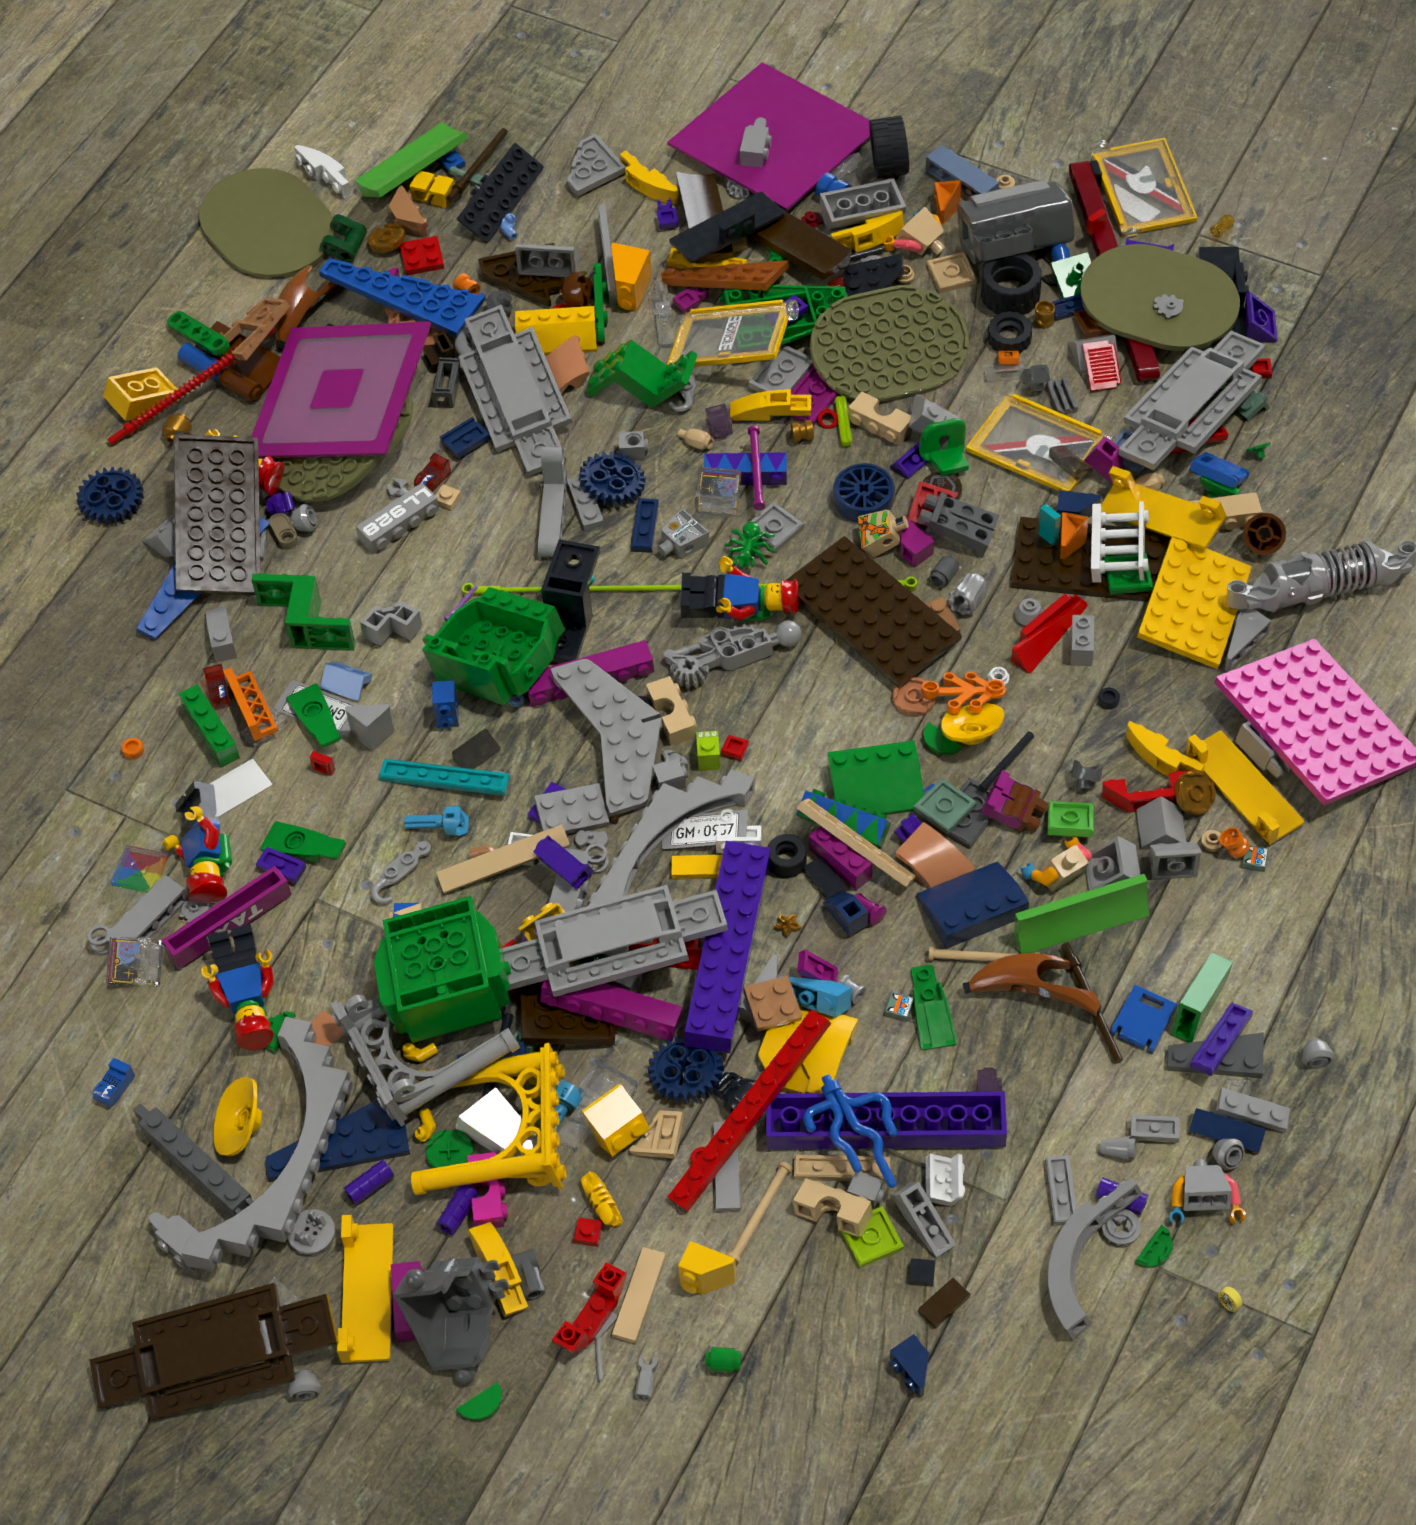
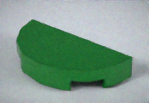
M1203 475L1201 476V485L1205 486L1209 491L1207 494L1212 498L1239 495L1241 489L1236 487L1230 488Z
M928 722L924 727V743L931 752L937 755L950 753L954 755L961 751L960 744L946 738L943 732L932 723Z
M285 1011L283 1014L276 1015L275 1017L271 1016L268 1019L274 1037L272 1042L266 1047L272 1053L276 1054L280 1047L277 1035L285 1017L295 1019V1012Z
M1161 1224L1135 1260L1136 1265L1143 1268H1155L1163 1265L1169 1259L1173 1250L1170 1232L1166 1227Z
M495 1383L456 1408V1412L463 1419L478 1420V1422L490 1419L498 1412L502 1401V1390L499 1383Z

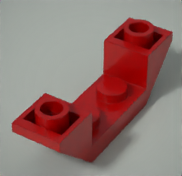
M1189 771L1169 773L1168 789L1158 788L1144 792L1135 791L1128 793L1125 779H1110L1103 781L1101 795L1102 798L1127 813L1136 812L1137 809L1160 796L1176 804L1175 784L1183 773Z
M606 1262L593 1280L595 1292L572 1324L565 1320L553 1337L552 1342L571 1353L589 1346L617 1307L627 1273Z

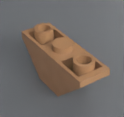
M399 186L389 204L391 220L393 223L400 224L407 234L420 237L428 236L426 228L429 226L425 216H421L420 209L417 204L413 203L410 192H406L403 186Z

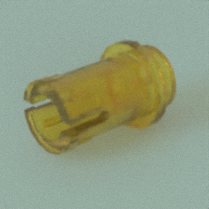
M1228 214L1221 216L1219 222L1210 228L1211 234L1218 231L1214 237L1221 236L1223 232L1233 227L1234 218Z

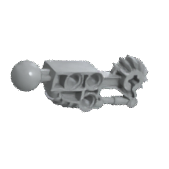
M790 620L778 624L775 632L769 635L764 628L756 629L755 625H750V627L746 626V624H743V627L735 625L732 629H729V627H717L710 634L700 637L699 642L688 647L685 646L675 651L671 649L666 650L664 657L665 662L671 665L670 671L674 683H678L680 688L686 686L689 690L691 686H694L697 689L698 684H704L705 678L709 674V669L721 666L725 670H734L773 655L772 646L780 644L785 647H793L799 643L802 632L800 626ZM698 649L706 652L698 656L688 655L690 652Z

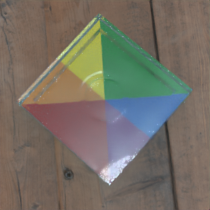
M126 845L110 881L112 886L148 893L154 883L160 880L169 859L168 853Z

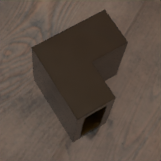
M445 332L434 335V344L423 348L424 357L433 373H436L438 370L439 357L455 358L454 348Z

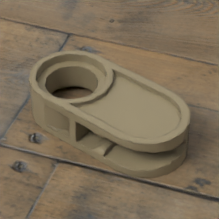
M283 513L272 515L269 520L270 527L280 547L283 549L296 547L298 544L297 534L288 516ZM285 536L293 537L290 541L282 540Z

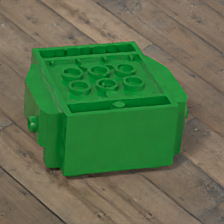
M488 587L480 598H474L454 611L435 636L426 634L423 638L425 647L422 650L438 682L454 681L456 690L506 705L513 695L520 696L526 693L553 660L558 638L565 631V628L555 606Z
M472 896L383 920L385 938L381 939L374 959L379 991L378 1003L381 1011L385 1010L398 1033L408 1032L413 1043L502 1018L500 1007L510 1003L508 975H511L512 972L509 962H505L503 948L495 928L480 911L478 912Z

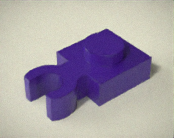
M668 199V204L666 205L661 204V201L658 200V210L656 212L660 230L679 227L676 208H672L671 199Z

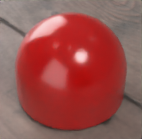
M824 409L818 416V422L822 428L832 429L838 423V415L832 409ZM824 416H833L834 422L831 425H825L822 421Z

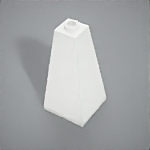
M495 1087L458 1117L456 1130H460L473 1141L499 1154L514 1140L519 1131L522 1118ZM528 1137L522 1146L525 1149L534 1148L537 1145L538 1137ZM518 1150L512 1157L523 1155Z

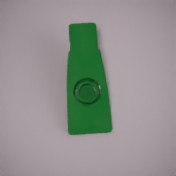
M317 683L286 697L304 729L313 739L316 737L322 748L341 740L329 706Z
M276 821L273 823L260 849L264 851L266 847H269L303 862L316 863L319 861V857L338 860L346 846V842L343 839L328 837V835L310 829Z
M930 964L912 967L915 1017L921 1050L957 1045V1037L947 998L941 983L938 982L937 984L934 966Z

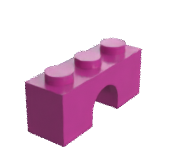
M496 1152L468 1155V1162L489 1159L497 1154ZM500 1179L471 1184L472 1187H486L489 1189L485 1196L472 1199L475 1227L489 1222L495 1228L505 1227L504 1218H508L507 1203L502 1204V1196H506L505 1182H500Z

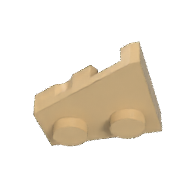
M659 1110L653 1118V1122L649 1125L650 1130L643 1134V1137L636 1146H631V1155L676 1158L684 1120L683 1112Z

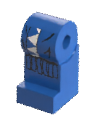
M116 1058L110 1061L108 1071L93 1092V1099L110 1107L116 1104L135 1078L131 1065Z

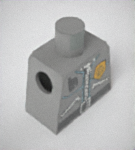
M682 509L662 528L661 536L663 543L657 548L664 557L673 552L679 558H685L710 545L709 531Z

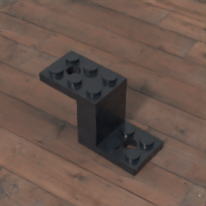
M558 540L541 588L543 603L555 606L565 628L558 641L563 640L566 643L561 646L556 645L551 662L565 663L579 658L593 616L589 584L600 554V546ZM572 560L579 561L577 564L574 565L569 564V562Z

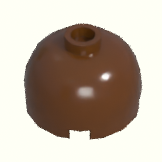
M586 271L572 273L562 283V289L559 290L560 299L564 300L569 308L589 306L590 299H594L592 281L590 278H586L585 274H588Z
M1260 513L1248 520L1244 527L1243 537L1245 544L1251 551L1261 555L1275 553L1282 547L1286 539V529L1279 517L1271 513Z

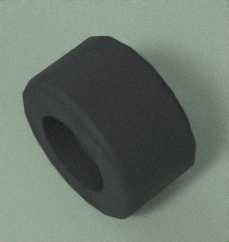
M782 834L773 838L767 846L770 847L768 868L771 872L783 878L795 877L802 873L803 866L807 863V849L801 838L793 834ZM786 852L795 855L791 859H782L779 857L780 854Z

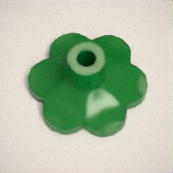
M1271 442L1247 448L1246 451L1256 452L1258 459L1266 457L1264 449L1271 445Z

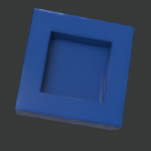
M456 150L439 158V163L448 173L449 168L452 166L458 169L465 167V160Z

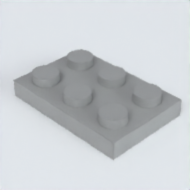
M784 344L780 345L776 359L767 360L749 381V388L757 392L791 389L792 391L813 366L810 356Z
M599 783L534 796L542 831L561 824L566 834L609 826V818Z

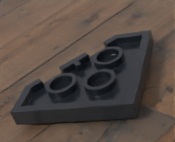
M897 254L851 264L844 269L847 296L891 287V283L904 274L902 255Z

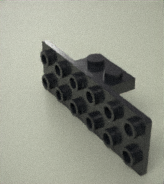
M514 143L490 174L486 172L481 178L480 182L482 185L480 187L476 185L471 191L472 198L456 218L457 221L484 243H487L500 227L503 218L512 211L544 166L517 143Z
M759 192L670 238L669 243L693 264L785 216V211L764 192Z
M1199 247V259L1220 268L1235 284L1239 294L1240 308L1237 321L1231 331L1246 337L1244 302L1246 293L1249 292V285H1245L1248 280V272L1244 270L1243 262H1240L1239 248Z

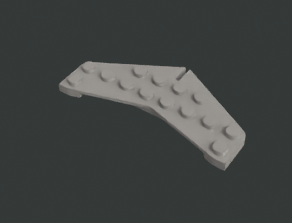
M581 659L551 668L550 674L560 690H564L597 730L601 738L605 800L609 816L612 817L645 806L649 797L662 720L660 713L588 659Z

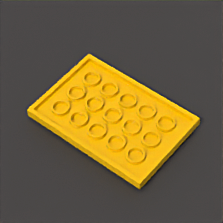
M1172 536L1136 637L1217 669L1238 610L1227 605L1228 584L1234 580L1247 583L1252 566L1210 549H1203L1188 544L1182 539H1176Z

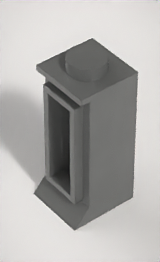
M439 357L434 389L431 392L434 407H438L440 397H447L450 408H454L461 375L459 358ZM445 373H451L448 388H442Z

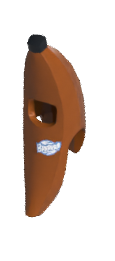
M312 265L306 266L295 274L278 297V299L286 300L290 305L285 315L274 326L276 330L274 334L278 342L276 348L284 349L291 328L298 327L306 311L313 308L325 296L340 287V285L327 280L317 291L311 290L306 284V276L311 270Z
M1021 953L1005 956L990 962L978 971L969 982L963 983L965 994L1008 991L1025 992L1072 1004L1096 1017L1100 1014L1102 1007L1096 994L1092 991L1050 984L1039 979L1046 970L1070 968V961L1053 955Z

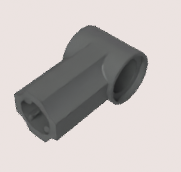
M534 1248L510 1255L522 1281L520 1284L525 1299L534 1300L540 1298L545 1294V1290L539 1274L540 1268Z

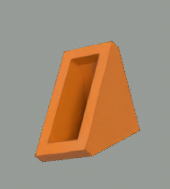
M961 180L935 182L934 198L941 224H944L957 211V203L960 202Z
M1062 513L1060 559L1067 558L1086 543L1089 517Z

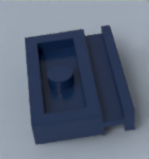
M473 416L440 436V442L444 443L446 448L457 459L490 440V434L479 422L474 420Z

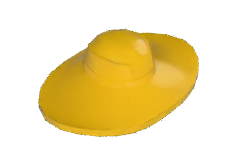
M985 703L980 713L970 712L969 705L961 706L959 713L952 714L947 712L945 714L941 730L943 735L952 741L962 742L967 745H977L999 730L1004 721V711L1000 706Z
M241 1077L233 1081L221 1096L216 1111L213 1131L215 1149L220 1155L231 1157L240 1153L249 1142L251 1134H254L261 1125L262 1111L257 1108V1084L254 1079Z

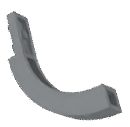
M1132 1177L1127 1181L1121 1182L1108 1196L1100 1198L1095 1206H1092L1088 1201L1083 1203L1062 1227L1053 1246L1048 1269L1050 1298L1059 1320L1072 1340L1092 1325L1080 1307L1076 1294L1075 1274L1079 1257L1090 1237L1103 1224L1142 1195L1138 1184Z

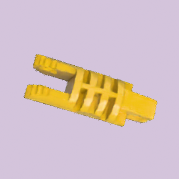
M589 1171L580 1181L596 1214L605 1225L621 1226L623 1224L622 1215H620L615 1201L595 1172Z

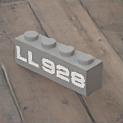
M420 483L357 525L358 539L373 554L378 550L384 549L387 544L400 538L411 528L418 526L421 521L433 516L439 510L437 497L423 483Z

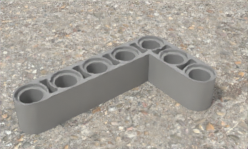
M542 447L541 465L544 489L538 538V557H553L558 540H562L567 473L563 447Z

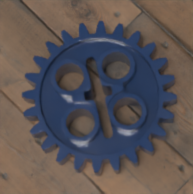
M603 451L602 456L595 453L594 458L589 456L587 461H583L578 480L580 481V487H584L583 492H589V498L596 497L595 502L601 499L603 500V505L610 502L614 506L615 502H618L622 506L623 501L630 504L631 499L636 501L637 496H641L645 487V471L640 470L641 465H635V459L629 461L628 455L623 458L620 452L615 456L613 451L610 452V455Z
M111 467L110 471L103 468L102 473L96 470L95 476L88 475L89 481L82 480L84 486H78L80 492L76 493L78 498L76 500L81 513H84L85 518L90 517L92 522L97 519L98 524H101L103 520L106 521L107 525H109L110 520H114L116 524L118 518L125 521V515L132 517L131 511H138L137 505H142L141 499L144 498V489L140 479L136 477L135 473L131 474L129 469L123 472L122 467L115 471L114 467Z
M685 1035L681 1041L675 1036V1042L673 1043L667 1039V1046L659 1045V1052L653 1051V1059H649L648 1076L653 1090H658L659 1096L665 1094L667 1101L674 1097L676 1104L680 1099H684L685 1104L688 1103L689 1098H692L695 1103L698 1096L706 1099L705 1092L713 1094V1086L719 1087V1080H723L722 1072H724L722 1055H719L718 1051L684 1046Z

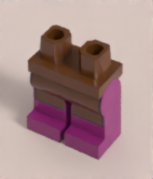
M1002 770L991 788L981 813L1009 827L1015 828L1014 830L1019 833L1023 828L1035 833L1041 820L1031 814L1035 812L1042 816L1049 803L1039 798L1040 791L1033 790L1031 787L1013 780L1009 777L1010 774Z

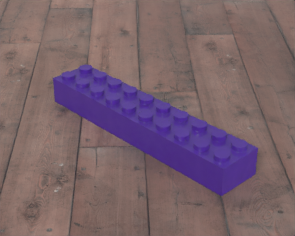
M733 841L725 842L715 890H717L728 930L705 936L685 1028L684 1046L731 1053L739 1006L741 1004L769 867L770 847Z
M1005 1091L882 1093L889 1099L892 1106L891 1118L898 1131L895 1137H891L883 1124L881 1118L882 1106L880 1103L873 1101L860 1107H851L860 1124L870 1127L879 1133L884 1144L883 1148L1006 1147ZM845 1093V1094H846L848 1097L857 1098V1097H860V1096H862V1095H864V1094H867V1093ZM777 1094L766 1109L767 1149H838L831 1141L829 1134L834 1120L831 1109L813 1116V1122L816 1126L814 1132H808L804 1125V1113L811 1106L825 1101L824 1094ZM843 1113V1123L839 1131L841 1139L849 1143L853 1149L873 1148L874 1144L871 1138L855 1132Z

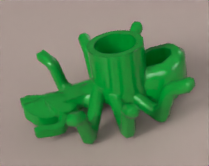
M747 522L743 526V534L737 528L731 530L734 535H738L741 538V541L731 538L729 543H725L724 546L730 547L733 543L742 546L731 548L729 555L726 556L731 559L735 551H741L739 555L734 557V565H736L739 558L738 563L741 569L744 564L747 569L750 561L751 567H754L755 559L751 555L755 554L759 556L765 565L768 564V561L759 550L760 546H764L770 552H775V549L769 547L766 542H758V540L763 536L765 538L775 537L774 533L767 534L765 531L761 532L760 526L756 522Z

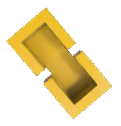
M419 171L410 184L411 196L415 201L428 204L430 198L434 195L431 205L447 208L450 202L446 199V196L452 190L454 179L440 175L435 177V174Z

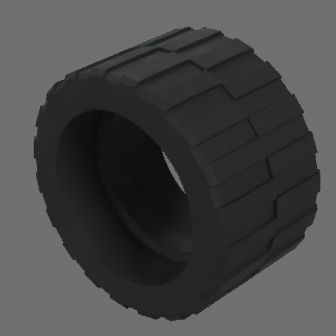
M900 115L870 120V143L876 177L908 174L910 171L909 152L903 117Z
M1025 253L987 261L982 269L981 298L984 305L995 314L1011 311L1024 315L1032 311L1039 302L1041 294L1042 270L1039 263ZM1015 280L1025 285L1018 288H1007L997 283Z

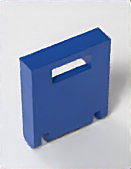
M1208 452L1193 459L1189 468L1196 475H1203L1230 488H1234L1236 485L1244 482L1250 474L1247 469Z
M1134 985L1110 1032L1115 1036L1119 1027H1121L1122 1030L1120 1031L1119 1038L1143 1050L1146 1048L1149 1040L1152 1042L1149 1052L1154 1053L1177 1009V1003ZM1143 998L1163 1006L1162 1009L1159 1010L1143 1003Z

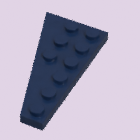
M378 1100L336 1121V1129L328 1138V1148L326 1153L321 1155L317 1173L410 1155L406 1124L401 1126L396 1119L392 1121ZM299 1140L266 1157L269 1182H274L279 1177L292 1157Z

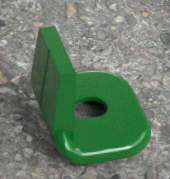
M959 418L934 422L927 425L921 432L920 456L923 460L929 461L942 476L969 470V464L963 454L966 436L965 422ZM944 435H948L949 440L946 448L940 450L939 439Z

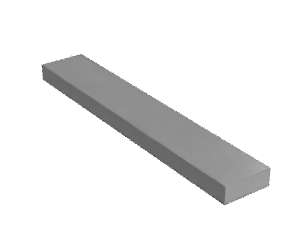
M605 204L598 205V216L609 302L616 304L618 302L606 208Z

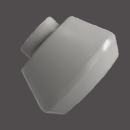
M303 504L293 512L291 523L299 531L312 532L317 526V517L312 507Z
M1028 598L1017 606L1015 617L1019 623L1028 625L1044 610L1037 600Z
M1318 1038L1309 1040L1303 1048L1302 1063L1309 1068L1327 1066L1334 1058V1053L1328 1044Z
M1221 1139L1213 1148V1157L1222 1169L1232 1170L1243 1161V1144L1237 1139Z
M300 1370L296 1372L295 1381L290 1382L288 1395L297 1401L311 1400L319 1396L322 1387L316 1375L311 1373L310 1370Z

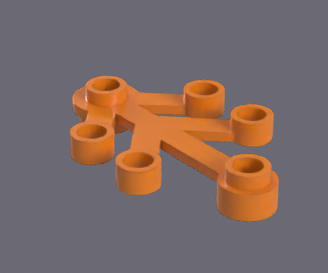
M946 672L943 674V684L946 686L955 685L957 687H939V684L935 681H925L922 684L921 694L926 700H934L939 695H960L948 702L947 710L952 714L959 713L961 705L975 695L981 696L970 701L969 711L972 713H980L982 706L990 699H998L1006 694V687L1002 681L997 679L986 681L974 672L965 673L964 680L956 677L952 672Z

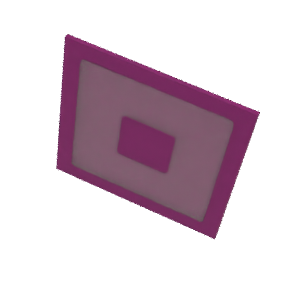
M408 322L291 328L251 436L252 438H258V458H265L267 456L272 458L387 455L431 323Z

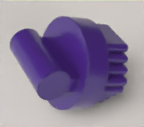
M290 492L275 494L266 502L271 516L276 513L288 515L290 511L295 510Z
M911 814L907 819L905 818L900 822L901 825L894 830V833L904 843L922 823L914 814Z

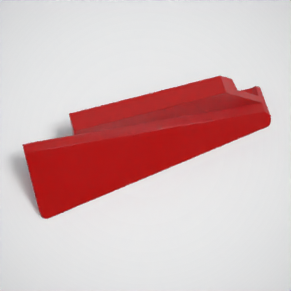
M1063 594L1020 631V642L1012 647L1011 661L1026 673L1031 674L1072 626V616L1081 615L1087 608V602L1076 594L1073 596Z

